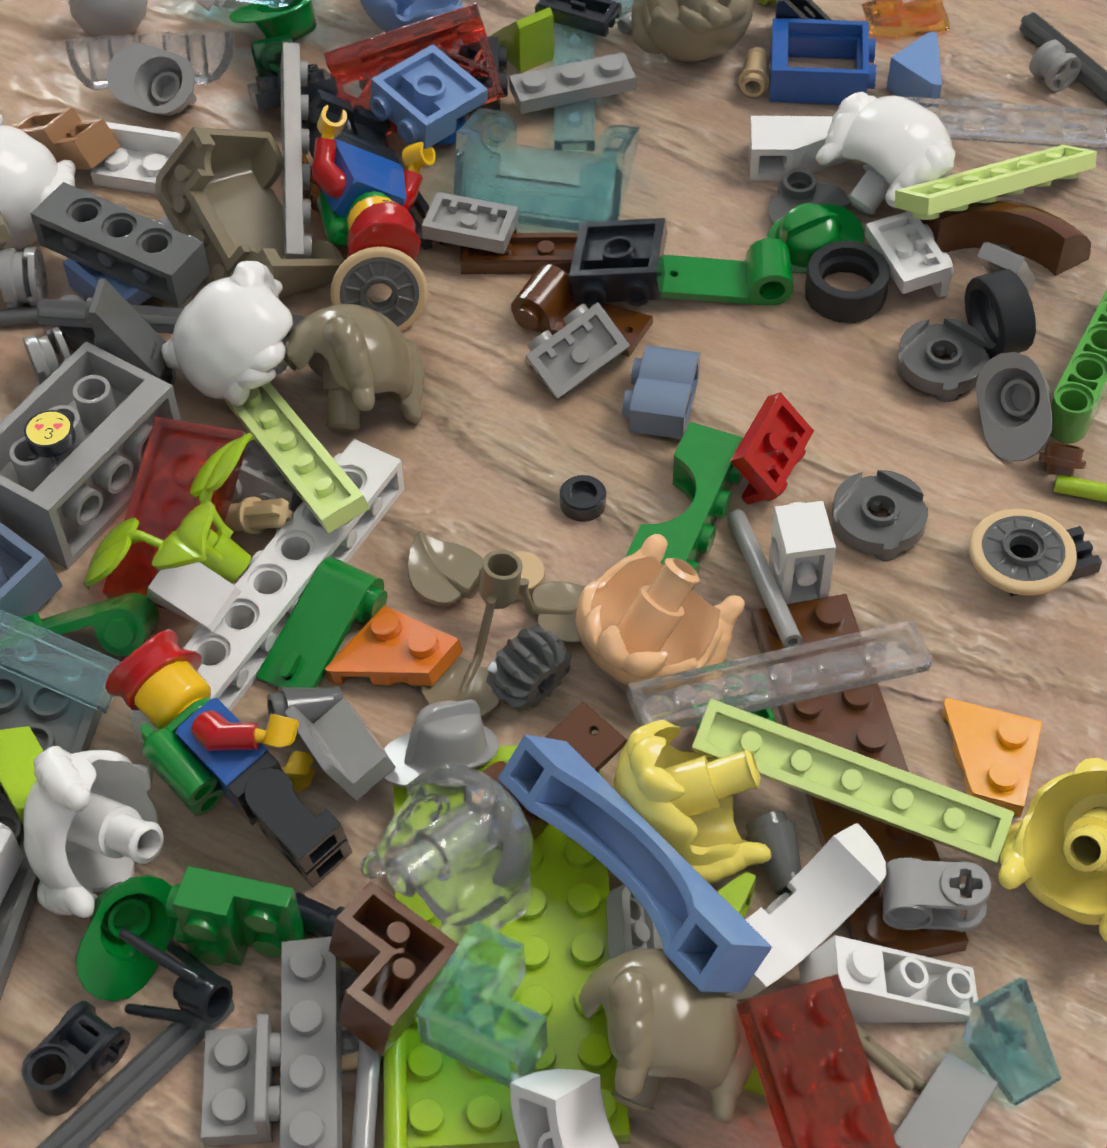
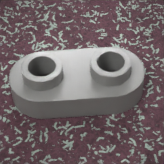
M624 884L613 889L609 893L606 902L609 960L632 950L662 948L661 938L656 927L641 903Z

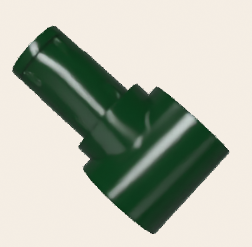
M290 34L251 41L253 59L258 75L271 72L280 74L283 42L293 43Z

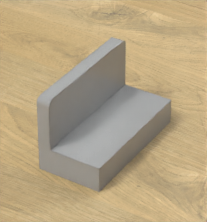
M345 698L340 700L314 724L293 705L285 711L289 718L299 721L297 731L321 768L356 801L396 767L359 713Z

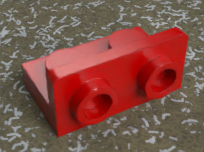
M781 392L766 398L730 460L749 482L741 496L747 505L762 500H774L785 491L788 485L787 479L794 466L804 457L806 453L805 447L814 432L811 426Z

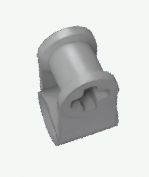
M898 858L886 863L887 875L883 879V920L887 925L902 930L922 928L965 932L979 927L984 921L987 909L986 900L990 895L991 881L986 871L977 864L966 861H923L915 858ZM964 875L966 876L965 885L960 884L961 877ZM967 910L966 917L962 918L961 911Z

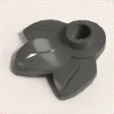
M793 169L788 171L783 179L780 180L778 195L769 202L768 215L771 223L774 224L797 205L829 203L846 208L850 205V201L846 193L838 186L818 183L814 174L808 170Z

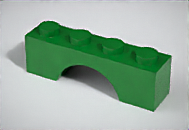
M689 422L674 454L672 485L687 496L691 505L684 513L670 521L658 524H641L625 557L638 551L649 536L661 534L668 542L661 564H665L664 560L666 558H678L690 564L699 574L700 563L697 561L701 553L709 554L716 535L715 521L717 518L724 519L729 510L732 499V492L729 490L733 483L739 485L743 479V475L730 462L743 437Z

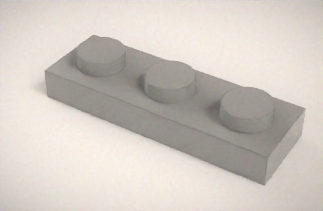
M624 52L509 76L510 90L520 114L636 90V76Z

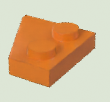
M384 605L325 668V672L329 682L333 684H344L346 677H370L372 685H393L403 682L412 686H433L462 654L463 650L458 638Z

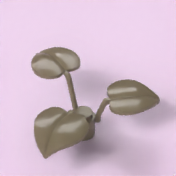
M419 531L413 540L408 557V577L414 592L428 603L437 606H449L457 602L461 596L472 599L479 590L481 598L486 603L472 662L470 663L459 656L433 686H420L421 694L426 704L429 705L437 701L451 700L460 702L471 699L475 700L480 707L481 719L490 715L499 706L501 700L493 693V689L486 682L489 673L487 671L488 667L480 666L483 659L494 610L508 607L520 594L527 613L538 615L537 625L539 624L547 631L550 630L565 645H581L576 627V611L579 597L586 586L561 581L547 582L536 587L531 598L528 591L529 580L521 578L523 565L521 559L516 554L507 550H495L488 553L483 559L479 554L467 547L441 541Z

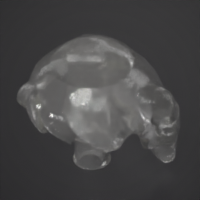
M458 762L434 767L411 780L406 786L407 794L411 793V795L387 825L377 847L363 858L360 868L363 876L368 879H377L386 873L390 885L398 893L410 898L417 892L433 914L442 921L438 930L458 944L467 942L475 937L499 931L507 923L524 915L533 892L530 868L534 847L531 827L516 799L488 774Z

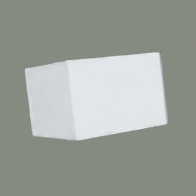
M200 562L160 570L147 589V597L154 603L211 632H214L241 593V590Z

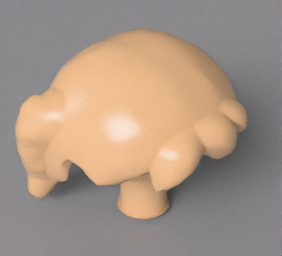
M661 534L649 536L638 551L624 557L617 564L610 567L601 577L589 583L579 597L576 611L577 633L593 662L620 684L637 691L666 692L681 686L697 688L712 682L718 675L721 664L726 658L734 624L745 606L744 600L736 595L728 596L722 603L712 606L691 591L694 585L700 582L696 570L690 564L678 558H666L664 560L665 564H661L668 546L666 538Z

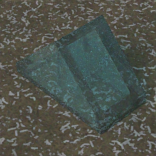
M1019 977L973 1003L962 1038L992 1079L999 1082L997 1086L1011 1104L1017 1106L1062 1079L1027 980Z

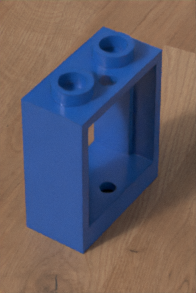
M773 18L770 46L769 102L841 104L844 98L854 93L864 92L867 94V89H874L876 64L869 63H874L876 39L869 38L868 21ZM788 57L854 59L855 69L788 67Z

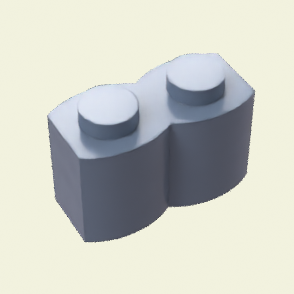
M647 345L643 357L634 359L631 384L635 385L633 391L626 390L622 408V416L629 418L630 432L682 439L688 427L691 407L697 390L700 352Z

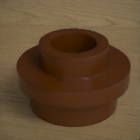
M1047 442L1045 452L1039 453L1038 460L1047 463L1046 471L1054 474L1074 476L1075 469H1085L1086 461L1082 460L1084 449L1077 446Z

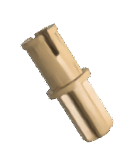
M248 497L240 503H224L216 508L224 524L233 532L244 531L252 535L262 533L267 528L283 527L285 522L291 521L293 518V512L289 510V502L282 498L261 500L258 497Z

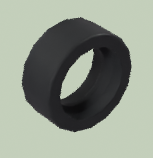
M837 241L826 244L813 253L807 264L805 297L812 309L825 318L837 322H858L869 319L882 309L887 299L890 280L889 264L880 252L866 244L856 241ZM838 272H850L862 276L871 285L857 291H843L830 286L823 278Z
M1005 269L972 278L966 287L965 313L968 325L975 328L983 336L986 342L985 350L987 355L989 354V358L992 359L1001 353L1027 351L1034 342L1036 317L1032 300L1020 277L1010 269Z

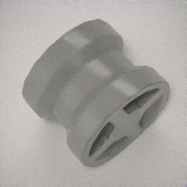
M1050 40L1035 52L1030 61L1029 69L1037 78H1044L1048 88L1057 92L1067 88L1075 80L1080 72L1082 63L1075 54L1066 53L1065 46L1059 41Z

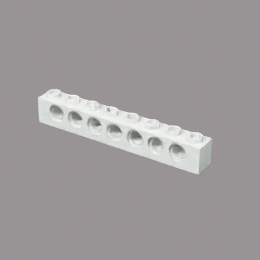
M353 439L344 452L338 453L333 459L362 492L370 509L355 517L350 523L328 534L302 501L293 513L292 520L285 522L283 527L277 528L274 538L264 550L258 551L253 556L248 570L236 584H233L241 590V593L214 632L200 625L196 626L191 640L183 649L196 651L202 656V664L198 672L211 686V699L218 698L230 711L237 705L257 679V673L319 564L329 556L348 563L405 490L401 459ZM132 710L130 716L138 740L144 744L142 732L140 731L141 725L149 724L155 731L158 729L140 710Z

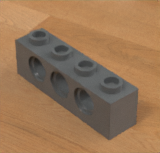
M62 182L30 213L41 246L177 307L210 274L204 243L196 237L188 234L185 235L163 225L155 219H148L128 210L123 205L111 203L95 196L88 190H81L65 182Z

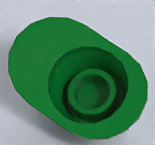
M262 0L240 7L229 15L232 22H255L266 38L290 34L292 41L295 42L313 32L316 28L312 0Z
M805 203L795 206L784 217L776 221L769 230L767 238L779 239L786 243L790 252L792 273L805 274L807 273V264L810 258L818 249L826 244L837 241H856L863 244L864 230L860 220L854 213L842 206L829 203L819 205Z
M149 875L132 877L107 887L95 900L91 922L81 939L76 955V972L83 988L97 999L117 1001L129 998L144 988L155 973L159 964L120 939L118 934L121 929H127L163 952L166 951L168 944L175 935L178 919L167 917L166 915L167 899L173 886L164 879Z

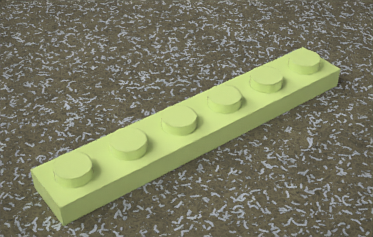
M1060 145L942 177L937 180L895 190V208L912 212V217L916 219H936L939 217V213L943 211H964L968 209V204L991 203L995 202L999 195H1018L1024 193V188L1030 186L1046 187L1050 186L1051 181L1055 179L1077 178L1079 172L1096 168L1097 151Z
M270 382L261 387L250 389L251 394L242 406H233L225 398H222L246 430L255 437L254 440L328 534L350 523L355 517L370 509L362 492Z
M710 698L692 746V751L716 760L744 751L745 748L753 754L761 777L991 864L998 862L1015 813Z

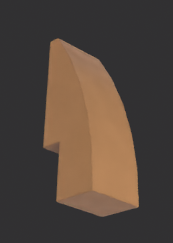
M73 107L32 113L14 127L25 132L48 148L57 163L62 160H71L75 164L76 169H93L120 147V144L103 118L82 121Z

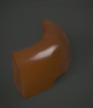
M998 199L991 203L975 202L968 204V209L964 211H943L939 213V217L936 219H920L923 224H927L930 227L934 241L942 253L967 248H981L984 242L1011 245L1013 253L1039 263L1055 276L1089 260L1091 254L1090 240L1076 227L1047 211L1018 202Z

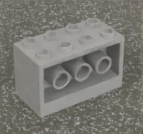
M85 342L72 355L68 356L61 366L41 385H38L31 392L30 396L10 415L4 417L0 422V522L43 553L47 558L69 569L187 447L173 386ZM58 410L71 418L76 433L75 443L66 453L51 458L37 456L28 447L24 435L25 424L32 416L39 412Z

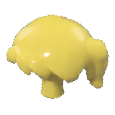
M665 720L645 724L631 733L618 760L613 788L710 885L727 879L749 866L763 864L770 860V849L765 844L742 840L734 823L733 795L754 788L759 789L761 783L760 773L751 752L744 748V751L716 760L698 752L678 750L671 746L670 743L679 735L681 728Z
M1088 758L1081 761L1075 771L1064 773L1043 785L1035 793L1024 819L1010 825L1000 853L1001 869L998 873V880L1002 887L1008 890L1015 889L1024 883L1029 892L1045 906L1075 922L1086 925H1099V933L1105 942H1107V761L1101 758Z

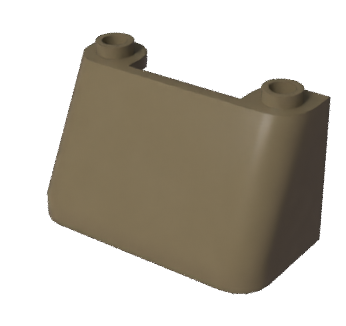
M192 127L160 169L156 177L155 190L158 201L174 230L185 235H192L204 243L210 271L208 277L203 281L205 285L218 279L231 277L235 267L242 261H258L268 268L273 275V279L282 283L283 289L278 295L280 300L331 283L337 269L345 260L334 243L327 240L312 243L311 259H283V208L271 188L282 171L283 158L270 132Z

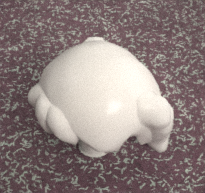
M857 92L844 98L841 102L839 109L832 117L825 144L820 148L815 158L821 165H828L841 157L864 162L863 168L866 173L852 193L848 195L850 203L867 215H875L874 212L884 198L889 206L895 208V190L950 176L954 166L955 150L952 147L946 127L933 112L901 96L876 98L864 92Z
M0 114V211L9 224L12 239L7 241L4 248L22 249L33 245L38 240L30 213L62 182L75 187L74 174L76 168L71 160H62L57 163L50 150L43 144L17 128L3 125V116Z
M242 261L235 267L231 277L218 279L206 285L183 309L176 321L173 337L164 343L161 348L166 366L170 369L181 370L186 379L203 395L214 399L225 398L233 406H242L251 394L250 389L268 384L277 374H281L288 367V364L283 360L286 354V347L282 340L292 328L293 320L290 310L278 299V295L283 289L282 283L273 279V275L268 268L260 262Z
M52 746L35 757L33 763L34 775L37 780L30 789L24 808L25 854L32 870L40 879L37 889L39 903L46 910L58 916L74 914L80 918H87L93 914L95 908V900L98 898L95 892H103L104 889L117 882H123L134 877L135 863L147 864L154 860L163 846L164 836L163 830L158 824L157 809L147 793L151 788L153 770L145 764H132L126 756L111 750H90L71 754L59 746Z

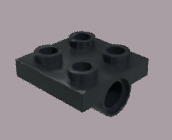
M309 64L307 87L301 86V94L308 95L309 104L318 89L336 96L338 89L335 77L324 68L318 69V64ZM271 72L255 76L256 83L247 84L250 100L259 111L281 106V77H279L278 73Z

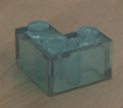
M474 920L416 1012L422 1043L509 1088L510 1082L533 1072L548 1046L547 1016L511 999L526 975L524 944Z

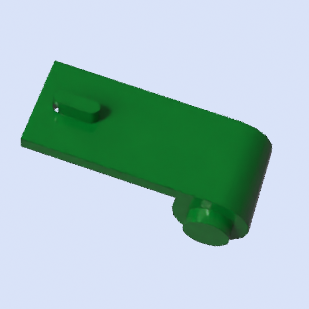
M764 238L756 241L749 247L744 261L676 255L663 256L665 277L661 298L772 306L784 303L794 292L789 248L786 243L779 239Z
M332 556L325 558L315 570L256 677L276 688L318 687L325 674V668L333 660L354 620L365 623L386 605L388 595L384 591V581Z
M139 593L124 594L40 619L38 612L10 620L11 625H15V627L0 639V652L92 625L99 643L105 650L117 656H128L143 645L156 630L159 623V612L151 599Z

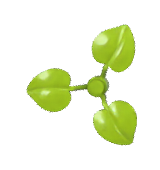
M247 433L217 450L203 464L190 489L192 496L195 498L199 496L201 504L188 513L176 531L172 532L164 541L143 531L136 530L140 521L135 517L129 518L113 528L95 550L88 566L83 586L90 590L91 585L108 576L123 560L130 546L138 542H145L158 548L152 560V566L158 570L200 562L230 583L236 581L249 565L251 555L230 539L233 531L224 524L215 509V505L211 502L213 491L220 488L232 473L246 444L254 440L255 437L251 433ZM212 522L217 528L216 532L210 529Z

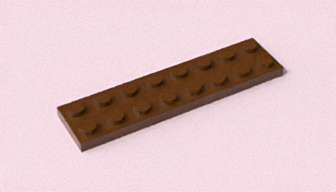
M847 594L787 604L803 639L802 644L793 650L784 648L767 608L752 610L751 624L783 725L909 772ZM805 793L822 848L835 834L858 823L876 843L886 863L898 858L940 861L933 841ZM883 881L845 920L850 938L853 940L926 957L966 951L969 941L966 932L956 930L922 928L902 930L887 925L883 920Z

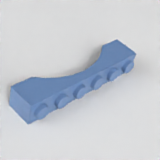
M524 735L498 779L528 811L573 839L622 881L641 903L653 921L661 938L664 954L700 992L742 993L772 949V946L567 741Z

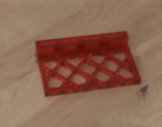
M477 3L324 52L326 65L331 75L336 79L338 89L336 96L351 102L353 109L358 105L372 111L370 104L367 103L371 96V79L432 44L455 63L468 68L466 72L472 77L479 73L491 79L493 87L488 88L487 102L484 104L505 97L485 24ZM480 41L481 49L473 61L458 55L463 46ZM484 60L486 61L487 67L482 65ZM360 79L368 82L358 98L345 93V84ZM390 120V128L385 134L386 136L398 132L397 126Z

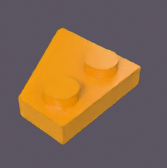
M945 697L941 715L943 722H948L953 738L952 750L957 765L964 773L963 785L966 794L1015 812V816L1021 817L1042 721Z

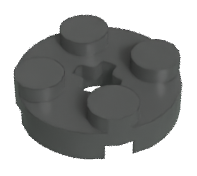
M944 318L943 324L929 325L930 319L919 321L910 326L900 339L896 371L901 378L905 379L912 386L923 392L933 394L936 399L944 402L954 401L959 397V394L966 393L976 387L979 372L989 360V354L987 355L985 350L986 342L975 328L959 320ZM946 353L950 355L951 358L950 360H940L937 359L934 355L941 357Z
M878 470L877 476L863 478L862 472L854 474L843 481L835 493L832 507V531L837 537L858 551L874 555L882 561L894 560L899 556L900 552L913 547L925 532L928 507L926 508L923 502L924 494L920 487L911 479L893 471ZM881 508H885L888 510L887 517H876L872 515L869 509L879 511Z

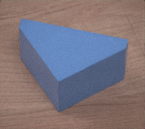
M928 32L891 57L886 89L897 96L916 102L937 115L942 87L937 32Z

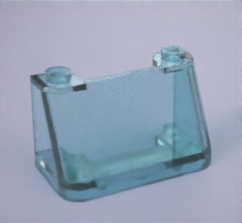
M478 108L457 132L453 195L517 206L519 209V224L579 231L580 222L618 220L638 148L639 127L609 126L599 135L595 154L516 145L517 127L511 116L499 110Z

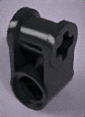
M80 1001L72 1006L61 1018L58 1025L23 1061L21 1070L23 1080L37 1109L47 1115H61L73 1109L103 1074L111 1070L123 1057L129 1046L131 1034L122 1026L113 1028L96 1015V1008L88 1001ZM64 1074L55 1084L41 1085L51 1075Z

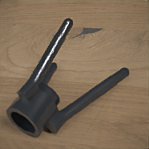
M121 929L118 936L120 939L178 976L173 987V997L178 1001L180 1010L130 1003L125 1006L127 1014L177 1022L192 1030L198 1028L201 1020L211 1024L223 1017L233 997V987L230 980L215 974L173 939L168 944L167 950L179 961L129 930Z

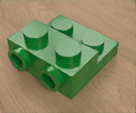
M187 866L181 884L173 885L167 899V917L178 919L175 930L176 942L187 944L189 952L199 961L208 965L221 966L226 962L242 966L248 947H252L261 955L279 958L282 952V942L306 939L295 891L292 887Z

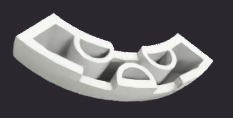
M858 823L835 834L816 856L788 883L787 888L793 893L791 896L787 892L782 894L765 910L761 907L746 919L772 946V949L743 992L734 993L736 1000L754 997L790 971L829 937L881 884L887 875L886 862L876 843Z
M552 1069L534 1072L510 1082L511 1106L520 1148H619L606 1117L599 1074L583 1070Z

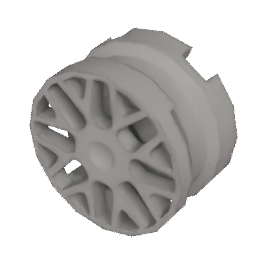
M38 246L26 247L21 252H17L15 248H3L0 251V286L4 302H11L7 304L8 309L21 308L23 304L37 307L40 299H47L45 262L41 249Z
M59 327L46 330V335L39 338L35 335L23 338L32 368L39 385H41L61 366L56 354H59L62 363L70 356L68 347Z

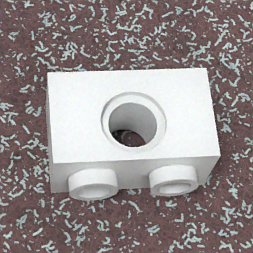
M794 502L774 507L768 565L786 604L829 597L836 545L824 502Z

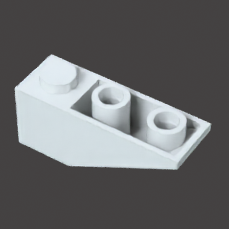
M751 116L748 145L749 181H780L788 171L793 169H805L814 173L851 160L841 157L828 165H821L815 158L820 148L825 144L833 116Z
M836 935L799 962L803 1014L830 1019L840 1012H847L857 1024L976 1022L980 1019L974 969L972 967Z

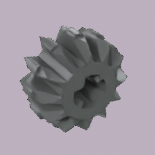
M539 624L532 626L530 629L524 628L520 630L515 638L508 639L503 649L496 651L497 657L489 664L487 669L489 673L486 682L502 702L522 712L530 707H537L542 699L550 697L551 692L561 685V679L569 673L572 654L567 650L565 643L550 630L547 631Z

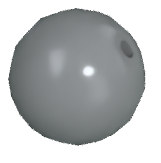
M147 0L66 1L71 16L86 33L100 39H119L131 34L138 28L147 10Z

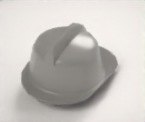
M133 44L122 48L114 54L108 64L106 73L108 89L117 100L126 105L154 114L171 116L182 112L188 107L189 103H196L194 68L188 59L179 54L151 45Z
M1016 352L1001 353L988 360L979 372L976 383L977 402L985 439L989 448L998 457L1010 462L1025 461L1040 452L1046 445L1052 431L1050 387L1039 366L1026 355Z
M471 699L460 702L447 700L437 701L425 706L418 713L411 732L393 740L384 748L396 766L384 779L388 783L400 787H420L435 783L462 771L474 769L492 760L497 754L499 743L496 735L490 729L483 726L480 707L476 701Z

